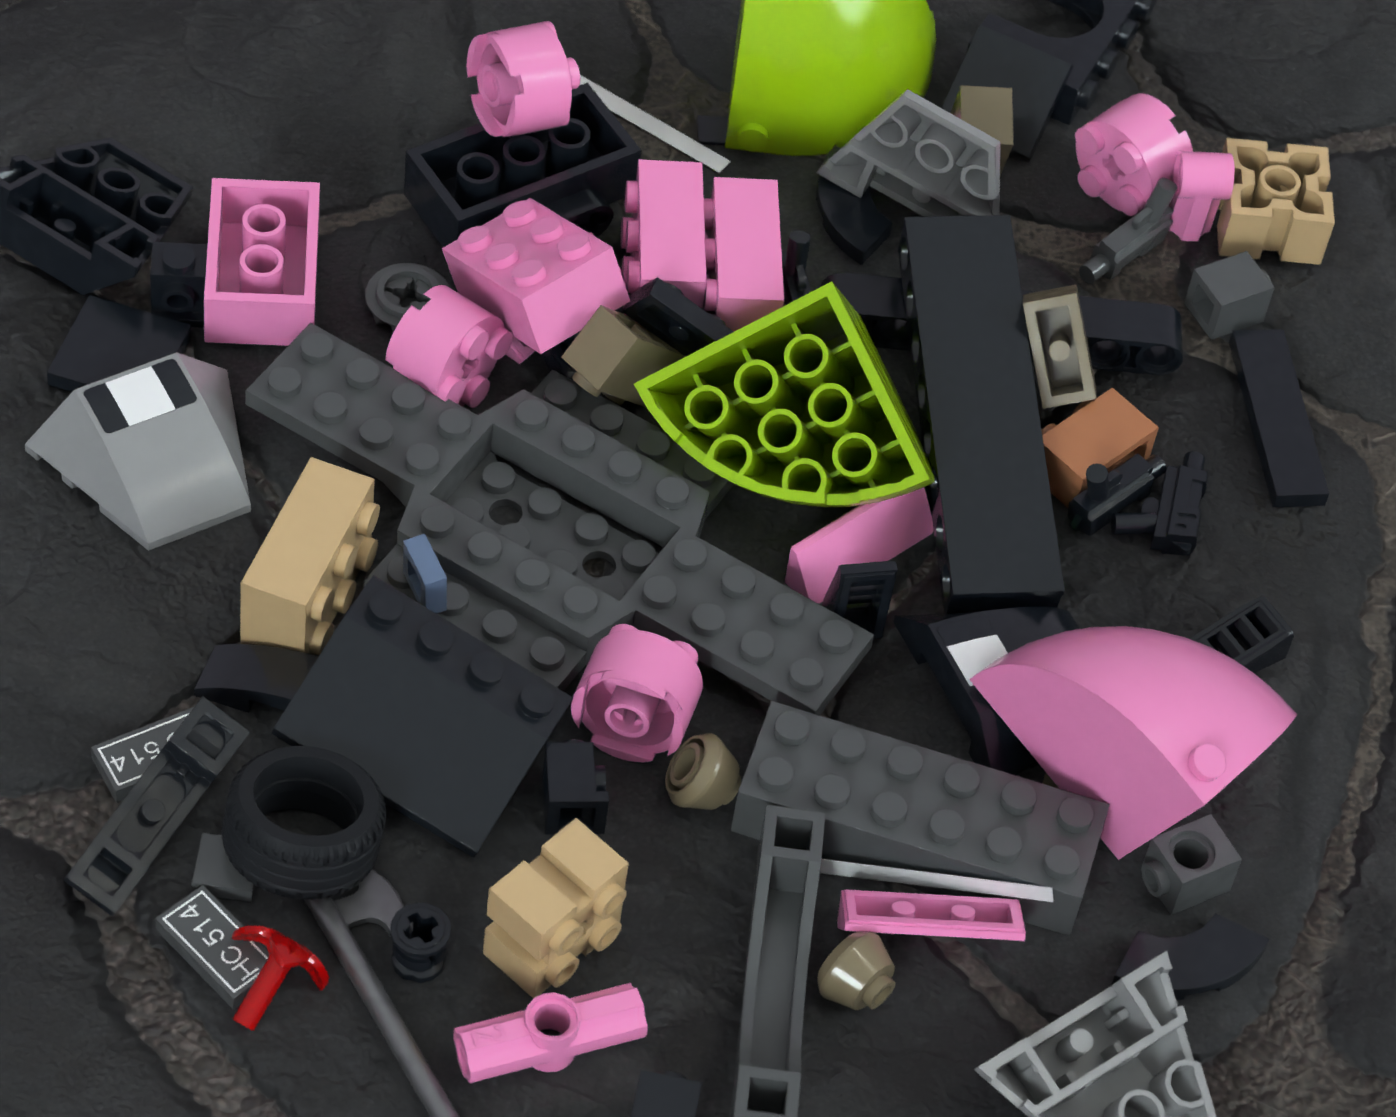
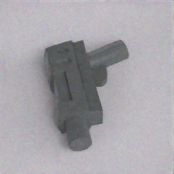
M1167 178L1159 179L1142 211L1094 246L1090 260L1079 268V274L1086 283L1092 284L1102 276L1112 280L1120 274L1124 266L1136 257L1144 256L1164 241L1173 223L1170 217L1174 210L1169 207V204L1178 188L1173 181Z

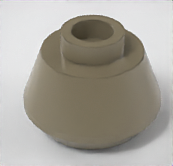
M705 733L692 736L675 752L668 766L665 778L666 789L672 803L683 808L714 810L721 805L730 803L737 795L741 785L739 763L715 734Z
M855 932L845 938L829 954L817 975L819 992L823 998L853 1010H860L866 1006L870 1009H875L890 996L896 985V982L892 979L895 965L880 936L875 932Z

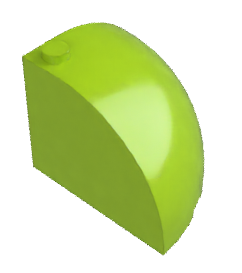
M741 0L725 148L791 156L828 154L835 145L842 148L907 89L924 98L932 79L936 48L935 19L927 1Z
M832 281L634 383L647 409L662 429L687 454L708 470L727 481L764 497L799 505L850 507L877 503L903 496L935 482L930 463L917 432L861 316Z

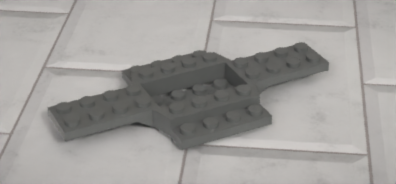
M310 323L246 389L247 406L379 479L406 507L397 530V544L364 580V587L374 575L417 602L403 573V540L425 533L447 577V610L439 612L437 615L563 692L583 667L588 664L597 643L609 635L611 628L617 624H629L638 630L655 633L671 641L686 642L696 650L698 660L763 697L817 715L824 711L871 649L874 634L700 539L706 518L734 486L733 483L700 464L687 454L664 430L600 395L598 397L593 396L575 381L553 369L532 393L523 389L477 415L450 399L443 401L392 367ZM495 454L660 545L663 549L660 553L656 552L654 547L647 541L635 540L608 525L602 516L593 513L588 514L561 499V496L555 490L546 487L541 488L516 474L510 465L504 462H497ZM509 506L520 513L521 519L517 523L500 525L494 522L489 514L496 507ZM602 558L609 561L614 566L615 571L610 576L595 578L585 572L583 565L590 559Z

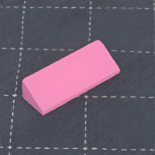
M925 487L889 500L859 505L791 546L785 583L794 591L820 604L823 602L839 565L889 561L931 535L934 529Z
M841 890L837 924L838 929L843 931L1025 941L1026 931L1020 901L1017 899Z

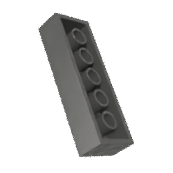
M771 701L738 791L731 831L759 840L766 805L825 812L821 859L1052 887L1054 902L899 883L935 895L1017 899L1020 901L1023 921L1025 923L1070 936L1083 899L1110 804Z

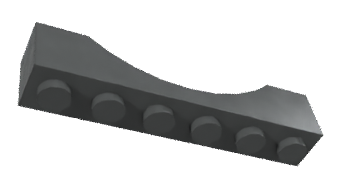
M766 805L758 844L730 1117L798 1116L802 1073L801 1053L805 993L822 858L825 812Z

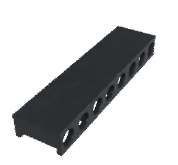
M1010 215L905 217L898 254L922 443L935 479L934 483L928 485L944 614L1016 607L1058 608L1065 589Z

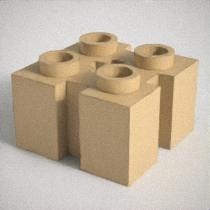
M1226 138L1222 153H1231L1233 155L1235 174L1230 199L1220 200L1217 209L1221 210L1217 223L1219 256L1231 257L1247 251L1253 259H1260L1262 250L1277 251L1280 261L1321 265L1335 224L1332 192H1326L1331 178L1328 147L1287 144L1285 152L1268 151L1266 141Z
M575 818L542 845L541 854L529 864L525 860L489 888L487 916L493 922L485 928L483 954L533 999L551 985L555 988L560 987L571 978L578 968L579 959L576 957L580 953L586 956L594 949L600 952L606 949L618 936L622 928L620 923L622 905L627 895L625 885L629 863L580 820Z

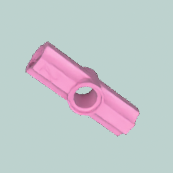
M631 983L573 998H568L558 993H544L535 997L528 1004L526 1010L454 1028L453 1039L463 1077L467 1078L469 1083L530 1067L543 1072H558L566 1068L576 1055L646 1037L648 1025L645 1018L644 1004L639 991ZM552 1029L560 1032L561 1035L548 1036L540 1031Z

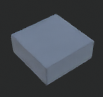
M425 533L403 540V573L417 602L436 614L447 610V577Z

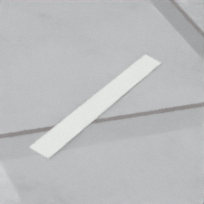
M580 75V85L588 82L608 109L697 161L702 162V164L718 173L731 162Z
M821 859L820 873L1054 902L1052 887Z

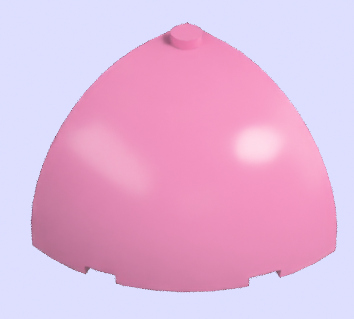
M1129 626L1089 627L1051 635L1015 649L969 679L1059 789L1110 804L1100 838L1118 860L1206 805L1258 758L1288 728L1297 715L1286 701L1262 679L1223 653L1185 637L1154 629Z

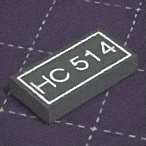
M194 707L91 747L92 760L116 803L123 801Z
M202 885L156 917L155 930L233 1010L240 1006L268 959L269 953L261 943L231 939L233 932L237 928L244 926Z

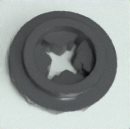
M416 263L393 264L379 270L369 280L365 290L366 310L373 313L376 325L387 323L394 332L399 321L411 306L421 310L431 300L424 295L425 292L438 285H446L448 287L449 285L438 272L427 266ZM412 290H415L416 301H413L409 307H401L400 301H404L407 295L410 296Z

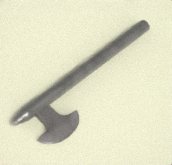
M371 869L365 879L358 884L359 889L350 896L335 901L331 897L305 900L429 1116L459 1117L349 929L363 923H375L382 926L390 935L391 921L396 912L404 907L397 891L386 878L376 870Z

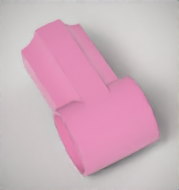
M1179 151L1177 153L1173 182L1178 188L1169 204V207L1174 210L1170 217L1173 223L1169 231L1174 232L1181 241L1198 242L1203 234L1210 232L1220 200L1230 199L1235 174L1234 159L1231 153Z

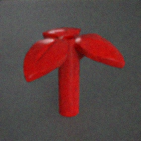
M259 925L240 927L233 932L232 940L261 943L267 947L269 953L268 959L232 1018L252 1031L255 1030L292 967H303L320 991L327 986L329 975L321 960L308 948L283 935L281 932Z

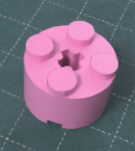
M550 21L487 32L486 34L474 37L470 43L467 54V78L477 76L479 93L471 95V99L480 123L490 135L494 137H512L561 127L569 123L572 90L577 89L580 85V72L576 61L572 57L566 58L563 47L557 37L556 29Z
M1138 93L1121 100L1080 127L1075 132L1077 160L1081 169L1077 179L1081 189L1090 197L1095 198L1099 196L1111 207L1128 216H1134L1142 211L1159 179L1167 178L1173 181L1177 153L1179 151L1193 152L1192 144L1186 131L1184 130L1178 134L1170 122V119L1176 115L1157 98Z
M438 285L424 293L431 300L421 310L411 306L403 315L388 344L385 361L392 364L394 370L446 402L450 399L460 406L466 404L471 408H475L481 404L490 389L488 377L497 360L501 359L508 352L513 341V333L504 328V324L499 317L448 286Z
M629 624L615 625L611 628L609 635L602 638L595 646L571 702V715L575 724L579 728L581 722H583L590 732L593 733L590 742H593L601 751L619 759L642 763L653 761L655 754L668 751L667 756L676 752L683 740L703 690V678L697 665L698 653L686 642L671 641L658 634L638 630Z

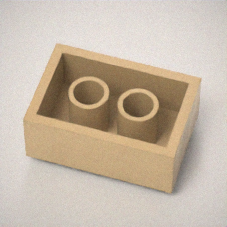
M310 457L240 583V644L279 647L314 656L315 654L318 656L321 654L333 635L334 625L332 622L337 612L345 614L352 603L356 590L355 579L359 571L367 572L371 568L377 553L378 540L372 538V532L379 517L380 505L374 503V478Z

